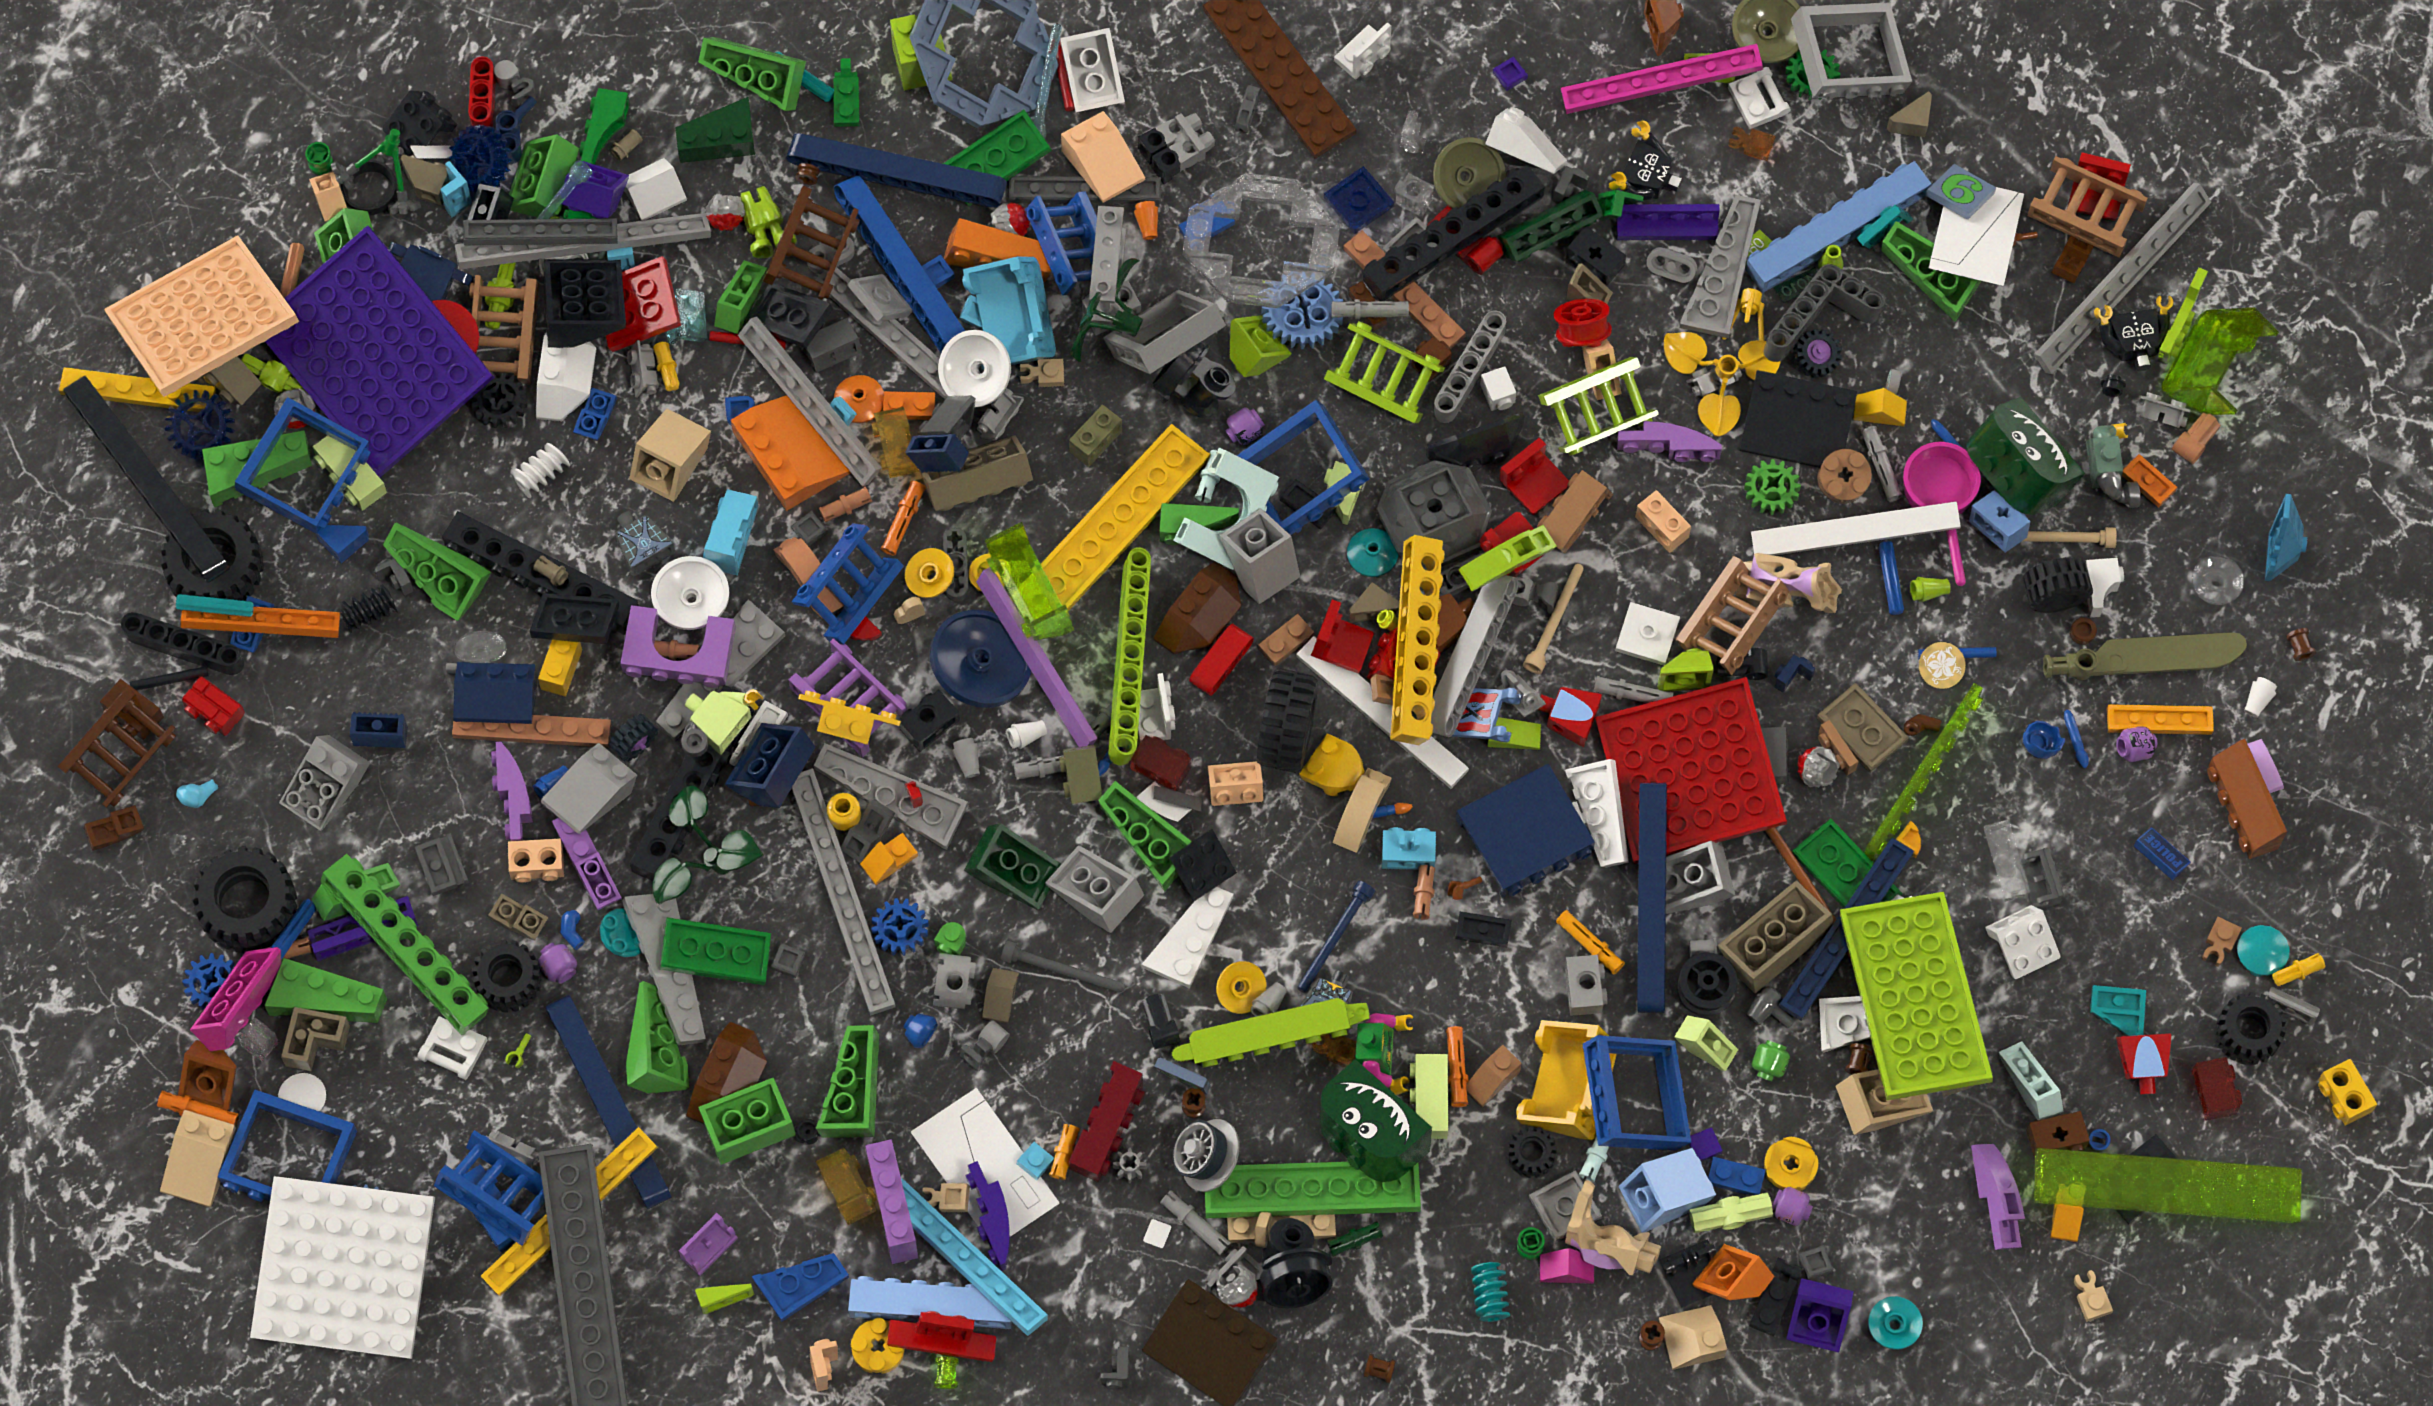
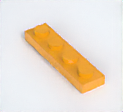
M2108 705V733H2121L2128 728L2145 726L2153 734L2212 735L2214 731L2213 707Z

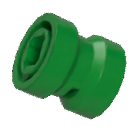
M322 142L310 144L305 151L310 171L316 175L329 173L332 170L331 163H333L329 147Z
M1528 1227L1520 1232L1517 1251L1523 1259L1534 1260L1542 1254L1545 1243L1543 1233L1534 1227Z

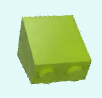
M915 14L890 20L892 46L904 91L927 86L909 37L918 18ZM940 34L935 47L946 52ZM950 72L949 77H948V79H947L948 81H951V80H952L951 72Z

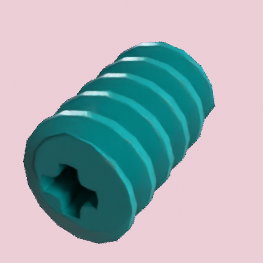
M1498 1262L1481 1263L1471 1268V1273L1475 1276L1472 1279L1473 1285L1476 1286L1473 1290L1474 1295L1477 1296L1475 1305L1479 1307L1476 1309V1315L1483 1322H1494L1510 1317L1509 1312L1502 1311L1503 1308L1509 1306V1302L1501 1301V1298L1508 1296V1292L1500 1290L1501 1287L1507 1285V1281L1499 1280V1277L1504 1276L1506 1272L1497 1269L1501 1265Z

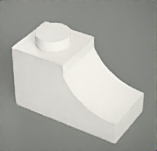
M2118 558L2086 560L2093 588L2092 596L2087 599L2090 618L2100 617L2104 608V598L2109 593L2118 591L2120 583L2124 581L2123 567H2119Z

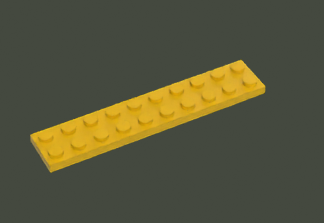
M1173 424L1158 437L1010 596L1031 632L1042 640L1155 519L1161 512L1162 503L1168 504L1207 463L1210 454Z

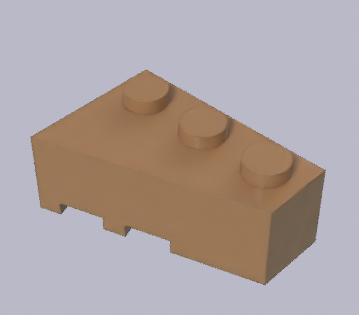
M1583 470L1571 477L1567 484L1569 489L1564 495L1560 494L1552 505L1554 507L1553 511L1549 516L1545 515L1537 525V527L1545 526L1556 544V548L1564 554L1584 531V526L1591 516L1595 518L1599 513L1597 508L1605 498L1609 500L1614 495L1607 487Z

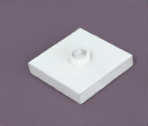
M1630 602L1615 651L1665 666L1680 617Z

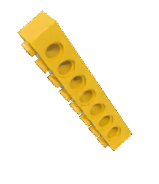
M1413 535L1405 540L1403 544L1390 740L1419 746L1430 740L1433 733L1431 714L1435 706L1433 688L1436 684V674L1434 673V668L1438 658L1436 638L1440 631V626L1437 622L1438 613L1441 609L1439 592L1443 583L1441 564L1443 563L1445 553L1442 550V540ZM1421 562L1425 564L1427 570L1422 567ZM1420 587L1424 590L1425 595L1421 593ZM1418 611L1422 614L1423 620L1419 617ZM1416 636L1420 638L1422 645L1418 643ZM1415 661L1419 664L1420 670L1416 667ZM1413 686L1417 688L1418 694L1415 693ZM1411 711L1416 714L1417 720L1412 716Z

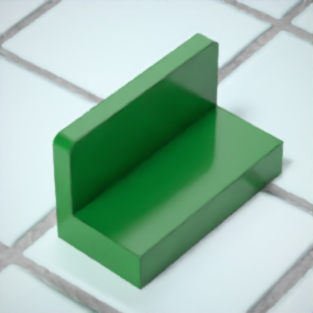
M1619 190L1599 194L1598 203L1604 216L1597 220L1605 221L1621 217L1623 205L1643 202L1644 196Z

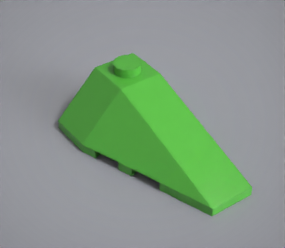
M394 523L383 544L400 566L412 575L416 580L417 586L420 589L423 588L432 599L430 601L435 607L457 621L462 618L479 596L492 573L470 558L398 523Z

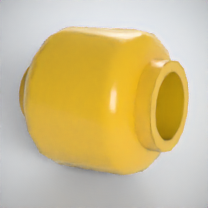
M838 793L828 801L826 808L827 816L834 828L846 831L859 823L861 810L856 797L848 793Z

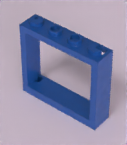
M287 397L235 480V490L317 534L321 527L325 529L332 516L330 512L333 507H339L345 496L343 491L346 486H351L358 475L355 471L359 465H364L371 454L368 451L369 441ZM293 417L356 451L315 519L251 485Z
M1317 400L1307 405L1237 455L1257 465L1319 420L1350 468L1351 473L1283 521L1270 499H1268L1266 513L1290 535L1295 532L1299 533L1302 530V526L1308 522L1318 520L1323 515L1322 512L1329 507H1335L1342 503L1345 496L1351 492L1359 491V487L1370 479L1326 407Z
M1597 1035L1583 1043L1598 1146L1676 1151L1691 1143L1686 1112L1687 1107L1684 1099L1675 1041ZM1609 1053L1655 1057L1667 1136L1621 1132Z
M254 1090L218 1175L223 1188L229 1189L232 1193H238V1190L248 1193L247 1196L259 1202H262L263 1199L268 1201L271 1199L272 1187L232 1174L259 1109L340 1136L321 1181L323 1183L336 1184L357 1133L354 1123Z

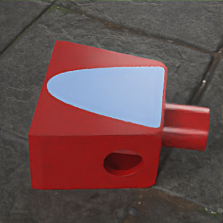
M1560 687L1556 699L1541 694L1540 697L1546 704L1538 710L1550 714L1547 727L1584 747L1600 707L1602 694L1567 687Z
M2171 1033L2116 1037L2126 1079H2139L2140 1094H2156L2155 1078L2167 1077Z

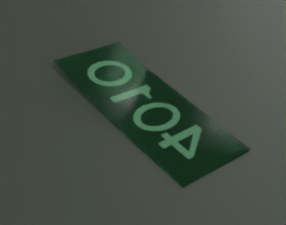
M1814 267L1774 286V289L1781 300L1786 302L1799 296L1818 271Z

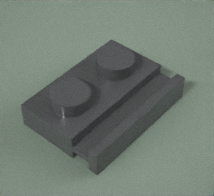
M451 833L447 834L446 837L437 838L415 846L433 896L457 888L458 885L469 883Z

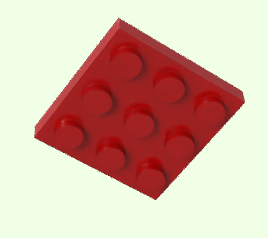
M663 256L622 272L626 328L606 335L608 348L612 352L633 345L637 340L641 342L682 326L667 260Z

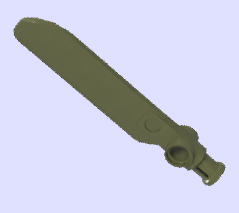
M2235 632L2107 640L2097 652L2084 648L2080 649L2077 653H2067L2062 657L2044 655L2043 671L2046 678H2051L2052 675H2067V677H2074L2078 680H2087L2091 676L2217 669L2237 660L2245 651L2247 643L2244 636ZM2079 662H2086L2089 667H2083Z

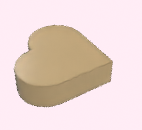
M911 597L905 600L902 606L894 612V617L898 624H904L925 615L924 606L919 597Z
M1261 1212L1259 1214L1255 1228V1245L1257 1247H1267L1272 1218L1271 1213Z

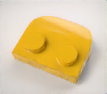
M1327 733L1299 775L1302 780L1322 788L1325 794L1338 796L1340 792L1346 790L1353 791L1365 771L1357 750L1350 743Z

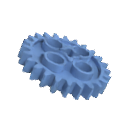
M1305 273L1301 274L1300 279H1297L1292 274L1290 281L1282 277L1281 285L1274 282L1273 290L1267 289V297H1263L1262 322L1267 323V332L1273 331V339L1281 336V344L1291 341V348L1296 343H1300L1301 349H1304L1305 343H1309L1313 349L1316 341L1324 345V337L1332 340L1333 333H1338L1339 325L1343 323V317L1332 318L1331 315L1332 301L1343 302V299H1339V291L1332 292V283L1325 286V278H1321L1318 282L1315 281V274H1312L1310 279H1306ZM1296 293L1300 294L1302 308H1299L1300 301ZM1303 313H1304V314H1307V315H1306V323H1307L1309 329H1307V328L1305 327V324H1304V315H1303Z

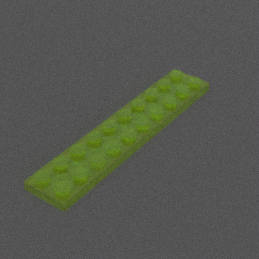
M2037 1148L2035 1150L2034 1203L2299 1223L2301 1222L2302 1169Z

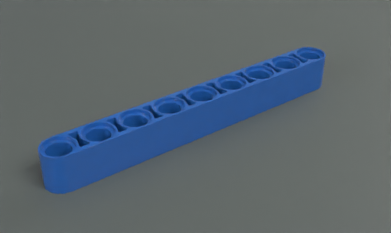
M854 176L834 186L836 199L848 217L854 208L859 210L856 219L860 220L857 226L858 232L902 297L912 308L913 313L940 353H942L945 345L954 336L964 332L965 329L860 176Z

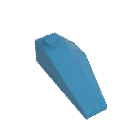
M2285 494L2269 531L2265 581L2274 579L2297 562L2301 552L2306 551L2307 537H2303L2304 526L2291 494Z

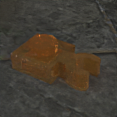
M1734 127L1732 134L1739 136L1740 139L1734 140L1730 138L1728 145L1732 148L1744 147V155L1768 162L1776 136L1752 129L1749 135L1742 128Z
M1327 1034L1321 1036V1039L1325 1040L1324 1044H1312L1313 1050L1316 1053H1328L1326 1055L1328 1061L1344 1068L1356 1059V1041L1347 1037H1336L1333 1040Z

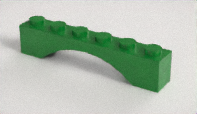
M598 88L596 97L593 96L591 99V119H587L585 124L586 141H582L580 145L579 155L582 156L581 161L596 165L598 156L605 144L616 132L625 126L630 106L628 93ZM565 209L563 219H600L592 216V213Z

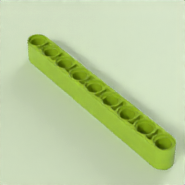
M1141 547L1134 548L1129 552L1122 572L1108 751L1111 762L1119 766L1129 763L1137 748L1151 568V556L1147 550ZM1133 561L1139 562L1141 566L1135 565ZM1131 584L1137 585L1140 589L1132 587ZM1129 607L1135 608L1138 612L1130 610ZM1127 630L1135 632L1136 635H1131ZM1125 653L1133 655L1134 658L1127 657ZM1124 677H1129L1133 682L1126 681ZM1122 700L1128 701L1131 705L1124 704ZM1120 723L1126 724L1129 729L1123 728ZM1118 747L1125 748L1127 752L1120 751Z

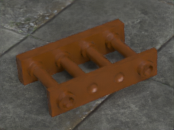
M802 186L763 282L773 285L776 278L781 279L783 277L818 292L817 299H828L834 286L829 283L849 233L854 234L860 220L856 219L859 210L854 208L849 218L813 203V200L809 198L812 189ZM810 212L845 227L841 238L837 239L805 225L804 221L800 220L802 213L807 214ZM800 233L835 248L836 251L832 261L796 247L795 243L791 242L793 235H799ZM785 256H794L826 270L827 273L823 283L786 268V265L783 264Z
M128 687L57 766L66 774L69 771L77 772L107 798L102 803L106 808L110 805L115 807L124 797L121 793L162 745L168 747L176 737L173 733L176 728L172 724L165 730L135 704L136 701L133 698L136 694ZM122 711L125 713L129 712L159 738L150 750L118 725L119 721L116 718ZM104 731L113 733L142 758L132 770L100 744L102 741L98 738ZM87 751L90 753L94 752L124 777L115 790L83 764L84 761L81 758Z

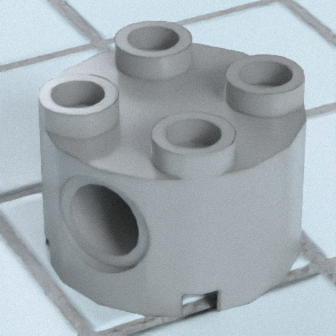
M939 953L938 960H942L943 964L938 963L934 995L939 996V999H933V1006L965 1010V1005H971L973 989L968 988L969 978L974 979L976 963L971 962V957ZM952 974H957L962 978V984L957 989H952L947 985V979Z

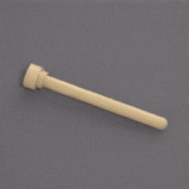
M2105 527V530H2100V532L2028 531V536L2023 541L2099 543V545H2104L2105 548H2116V528Z
M1581 564L1574 565L1535 651L1526 656L1523 667L1532 673L1541 674L1546 665L1545 652L1583 572Z

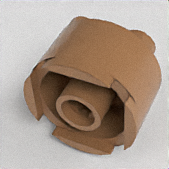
M1840 449L1832 452L1825 458L1818 471L1817 480L1820 491L1827 498L1838 504H1848L1856 501L1865 493L1870 485L1872 474L1870 465L1862 453L1851 449ZM1842 471L1850 475L1847 482H1844L1843 478L1838 477Z

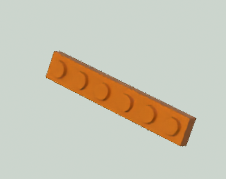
M254 607L251 617L182 610L181 628L331 638H338L340 612Z

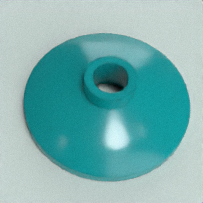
M1369 528L1356 533L1351 538L1347 547V558L1351 567L1359 574L1367 577H1379L1387 574L1394 568L1398 560V553L1388 533L1381 529ZM1370 546H1375L1378 550L1376 552H1370L1368 548Z
M1891 1296L1880 1300L1874 1305L1869 1315L1868 1325L1872 1337L1880 1345L1889 1349L1899 1350L1907 1348L1916 1342L1921 1334L1923 1321L1921 1313L1915 1304L1903 1297ZM1893 1321L1899 1324V1328L1896 1330L1890 1327V1323Z

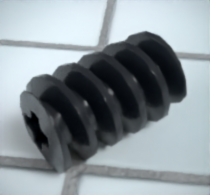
M383 584L379 586V594L373 588L370 589V598L364 592L361 593V602L355 597H351V606L345 601L341 602L340 613L349 633H352V624L361 629L362 620L371 625V616H374L377 621L381 620V612L387 617L391 616L390 608H393L398 613L388 589Z

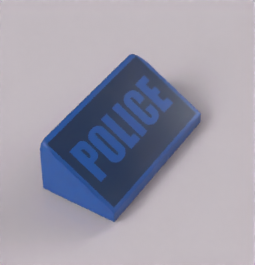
M2152 827L2141 835L2134 844L2137 850L2172 881L2191 863Z

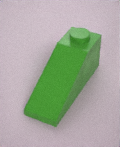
M743 261L717 302L715 327L737 334L740 332L763 283L767 267Z
M1162 503L1160 542H1165L1168 545H1178L1179 543L1173 540L1184 518L1214 531L1231 526L1239 519V508Z
M389 863L363 870L369 878L373 877L377 880L384 894L400 886ZM347 882V885L352 889L360 887L357 882ZM321 884L312 901L323 921L349 913L330 891Z

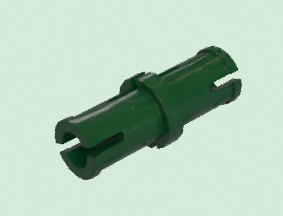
M1376 1221L1357 1230L1353 1228L1345 1235L1328 1240L1327 1244L1329 1249L1332 1250L1330 1251L1332 1256L1335 1257L1353 1248L1356 1250L1360 1249L1361 1245L1382 1238L1383 1233L1379 1229V1223Z

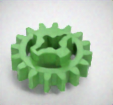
M1771 459L1770 465H1767L1763 460L1761 461L1760 468L1754 465L1752 473H1748L1746 476V481H1748L1744 485V490L1748 491L1746 499H1753L1751 505L1753 508L1758 505L1761 506L1760 513L1769 509L1770 515H1773L1775 509H1778L1783 514L1785 506L1791 509L1793 501L1798 500L1799 494L1797 492L1801 488V484L1797 483L1799 475H1791L1793 467L1785 469L1784 461L1779 465H1775V460ZM1756 481L1758 482V486L1760 487L1759 492H1757L1756 490ZM1786 482L1789 485V493L1786 492L1787 489L1784 487Z

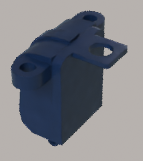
M391 242L388 248L393 255L403 258L401 265L431 301L446 300L453 280L470 287L475 278L468 273L458 270V264L422 246L417 247L410 244L406 248Z

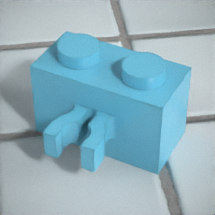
M1393 827L1383 830L1382 869L1418 870L1420 865H1428L1427 870H1429L1430 866L1435 867L1436 832L1430 831L1427 828L1404 831L1402 828Z

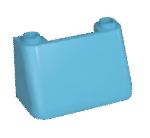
M1017 256L963 269V286L971 294H976L983 331L994 335L1003 343L1009 354L1011 365L1046 359L1055 355L1056 347L1042 273L1036 258Z

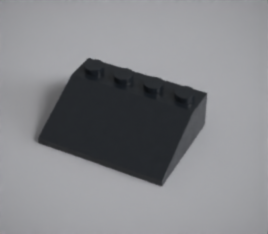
M544 259L543 287L548 348H574L626 328L621 260Z
M1757 370L1739 451L1820 468L1828 455L1846 447L1857 391Z

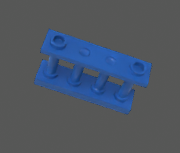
M1086 191L1077 192L1066 206L1045 207L1041 196H1036L1025 209L1027 218L1033 227L1062 296L1067 295L1077 282L1091 280L1092 270L1074 272L1069 260L1089 258L1091 264H1093L1097 216ZM1070 215L1075 227L1054 228L1050 217ZM1079 237L1084 248L1064 250L1060 239Z
M852 523L844 530L841 539L806 584L798 589L797 595L792 600L794 605L804 607L811 605L829 624L828 630L823 635L829 642L834 638L839 644H844L904 567L898 559L886 557L882 559L863 539L870 529L867 525ZM855 547L874 565V570L868 578L847 558ZM840 566L859 585V590L852 598L833 579V575ZM825 586L844 604V609L837 618L817 597Z
M474 1130L466 1146L470 1152L455 1170L445 1165L439 1171L434 1187L523 1246L534 1226L529 1221L545 1203L542 1177L539 1173L491 1142L488 1137ZM480 1157L492 1165V1167L475 1185L463 1176ZM502 1172L514 1180V1182L501 1198L497 1200L485 1191ZM524 1187L536 1195V1197L524 1212L519 1215L507 1206Z

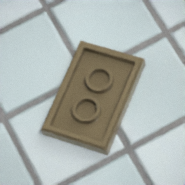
M1856 683L1817 715V719L1822 724L1828 720L1831 721L1853 755L1870 773L1909 740V737Z

